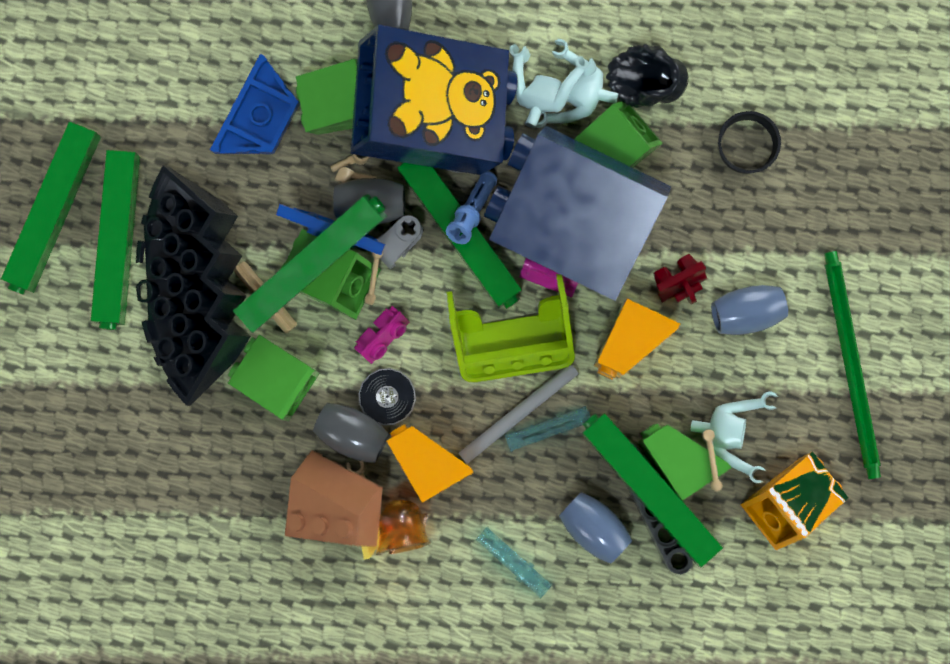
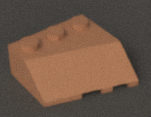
M312 450L291 477L285 536L353 546H377L383 487L357 473L345 469L341 464L323 457L321 453Z

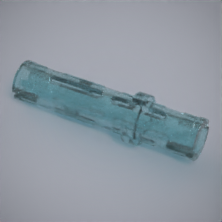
M583 406V408L563 415L560 412L555 414L556 417L531 425L508 435L505 434L510 452L561 433L563 436L567 435L569 430L583 426L582 424L590 418L587 407Z
M488 526L476 539L477 542L517 576L515 579L519 583L521 581L524 582L540 599L553 585L533 568L535 565L531 562L527 563L493 533Z

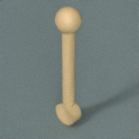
M372 252L374 257L369 292L365 297V303L373 305L376 299L374 290L379 259L383 256V252L382 255Z
M708 429L703 432L702 437L707 441L713 479L711 489L718 492L722 489V482L718 479L712 441L715 438V433L713 430Z

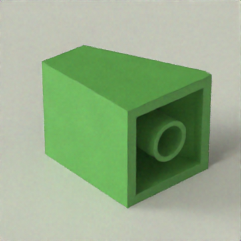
M357 59L296 76V94L301 104V122L305 132L320 135L352 129Z
M624 102L612 104L574 139L632 168L663 144L634 108L626 105Z
M302 229L299 236L295 239L293 248L282 267L317 236L309 234L306 230ZM349 249L300 293L356 320L365 303V297L369 292L373 263ZM378 267L377 277H378V275H379V273H380V271H381V269H380L379 267Z
M258 335L256 339L252 337L244 349L246 355L242 362H236L229 371L228 376L230 380L228 384L280 419L290 421L320 373L263 336Z
M658 423L653 424L640 433L643 438L637 442L658 474L681 500H684L713 481L709 453L706 448L668 424L659 426ZM715 455L719 477L731 469V466L728 462Z

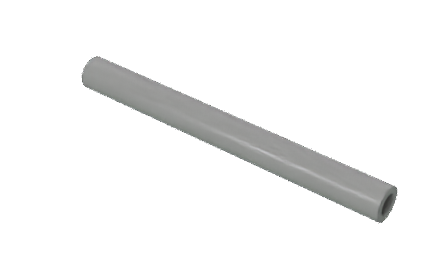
M572 364L560 370L458 454L468 464L579 374Z

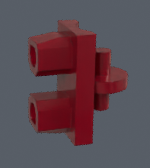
M687 254L677 261L680 273L672 276L667 267H663L653 273L657 294L662 303L673 297L677 303L684 299H687L691 305L697 302L695 293L703 290L700 283L707 280L706 267L702 261L697 263L690 254Z

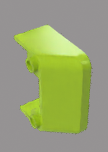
M556 274L559 295L546 297L538 304L539 315L482 324L481 316L476 311H456L452 291L446 292L450 327L461 377L465 381L481 382L563 369L574 362L575 355L569 310L561 274Z

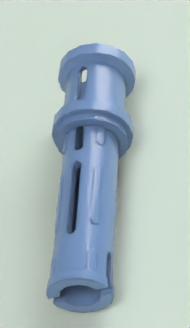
M486 171L480 175L465 205L457 208L455 220L448 224L446 235L453 242L466 244L470 241L472 229L478 226L481 220L480 211L492 189L497 184V177L492 172Z

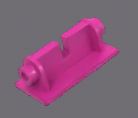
M526 258L519 277L559 293L556 274L559 273ZM562 275L566 296L572 298L578 283Z
M393 306L389 310L386 308L373 322L380 329L377 333L369 327L355 341L357 345L354 349L371 364L385 355L388 345L394 339L401 337L406 331V326L410 323Z

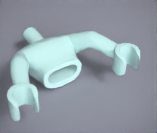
M555 40L557 45H562L565 49L562 52L552 51L554 57L558 59L564 58L576 67V59L579 56L568 49L565 40ZM596 66V71L590 76L582 75L570 92L567 102L576 108L560 113L542 112L541 115L544 118L541 122L537 123L536 127L542 128L549 123H570L590 116L599 100L612 104L617 103L619 93L603 89V72Z
M513 44L509 49L510 54L514 58L512 71L517 75V102L521 106L531 109L525 125L530 128H536L542 112H560L582 75L590 76L596 71V64L593 58H590L588 64L585 65L583 56H579L576 59L577 66L563 82L552 77L536 75L533 82L526 88L523 65L529 60L530 52L524 46L522 51L518 53L519 48L516 44Z
M766 392L762 395V398L719 405L715 408L710 423L692 420L691 423L692 432L703 433L708 429L713 430L715 438L712 441L715 455L728 462L732 468L749 475L750 479L756 484H762L764 481L755 480V471L766 470L761 466L753 467L726 451L733 448L742 449L746 429V419L737 417L732 413L764 407L768 410L776 409L775 406H768L765 402L769 396L778 397L774 392Z

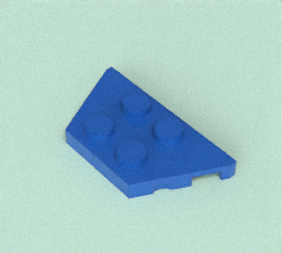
M260 54L210 148L212 153H275L300 104L264 55Z
M279 204L276 213L277 216L308 227L307 233L317 237L335 222V220L317 213L295 207L293 209L283 204ZM367 234L353 247L358 246L382 255L385 244Z

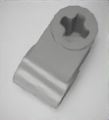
M409 215L403 216L378 238L379 242L385 244L383 256L380 260L389 269L396 266L395 262L401 256L404 258L408 251L422 237L423 228L418 219ZM405 224L409 226L416 224L413 228L415 234L412 236L406 234L404 236L405 229L403 226Z

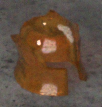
M393 500L388 503L380 513V534L376 555H381L388 551L389 554L416 550L431 544L425 530L428 513L422 514L418 505L409 500Z

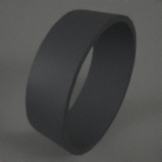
M754 111L737 113L730 117L720 130L718 138L719 154L723 162L736 172L751 174L763 171L771 166L779 155L781 149L779 130L775 123L764 114ZM750 120L757 122L765 127L771 136V156L762 167L756 170H743L734 166L727 160L722 151L721 140L725 131L738 121Z

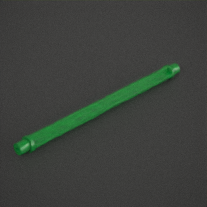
M837 251L824 253L826 260L824 267L828 279L864 464L863 467L866 468L868 479H875L881 477L879 469L881 462L878 455L842 263L839 262Z

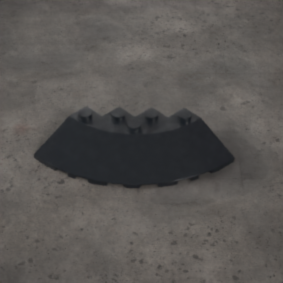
M162 165L149 194V198L152 200L147 215L143 214L141 224L144 225L145 242H137L136 263H143L145 249L146 280H142L136 285L137 301L147 303L148 320L141 323L147 343H152L156 356L154 360L157 366H162L168 377L166 381L175 394L186 406H191L238 359L251 337L233 320L236 315L233 310L243 303L246 295L229 280L242 255L225 241L238 215L206 190L167 165ZM143 284H147V299L145 300L141 298L140 286Z

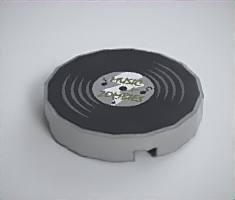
M391 368L379 369L369 374L362 382L359 391V405L363 413L384 426L396 425L405 420L413 411L416 402L415 388L411 380L401 371Z

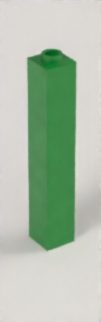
M68 122L1 277V280L9 283L8 289L24 295L26 290L35 292L101 139V136L95 131L73 122Z
M106 150L90 320L94 323H99V329L116 330L117 325H125L140 156L136 152Z
M403 163L397 167L399 174L496 307L499 309L504 305L508 309L520 300L518 295L522 292V289L477 227L472 229L471 239L466 244H457L446 235V228L448 224L455 220V212L460 207V204L433 167Z
M369 194L363 196L233 312L251 333L255 332L387 217L384 213L386 210L384 204L376 196L372 198Z
M595 413L582 424L586 428L581 433L698 567L702 568L723 549L721 544L605 413L600 417Z

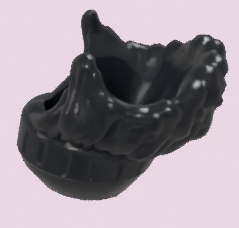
M647 44L630 46L626 52L612 58V61L608 64L609 73L606 75V79L610 81L608 84L611 88L610 91L619 93L618 98L620 102L635 108L651 107L658 102L671 103L678 100L684 94L689 80L688 71L680 60L668 56L666 51L660 46H650Z

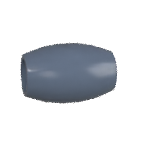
M758 285L737 289L723 295L712 302L711 312L714 325L719 334L744 335L763 331L787 318L788 305L781 287Z
M582 492L559 515L566 530L573 539L587 552L611 564L632 542L629 532L617 515L597 499Z

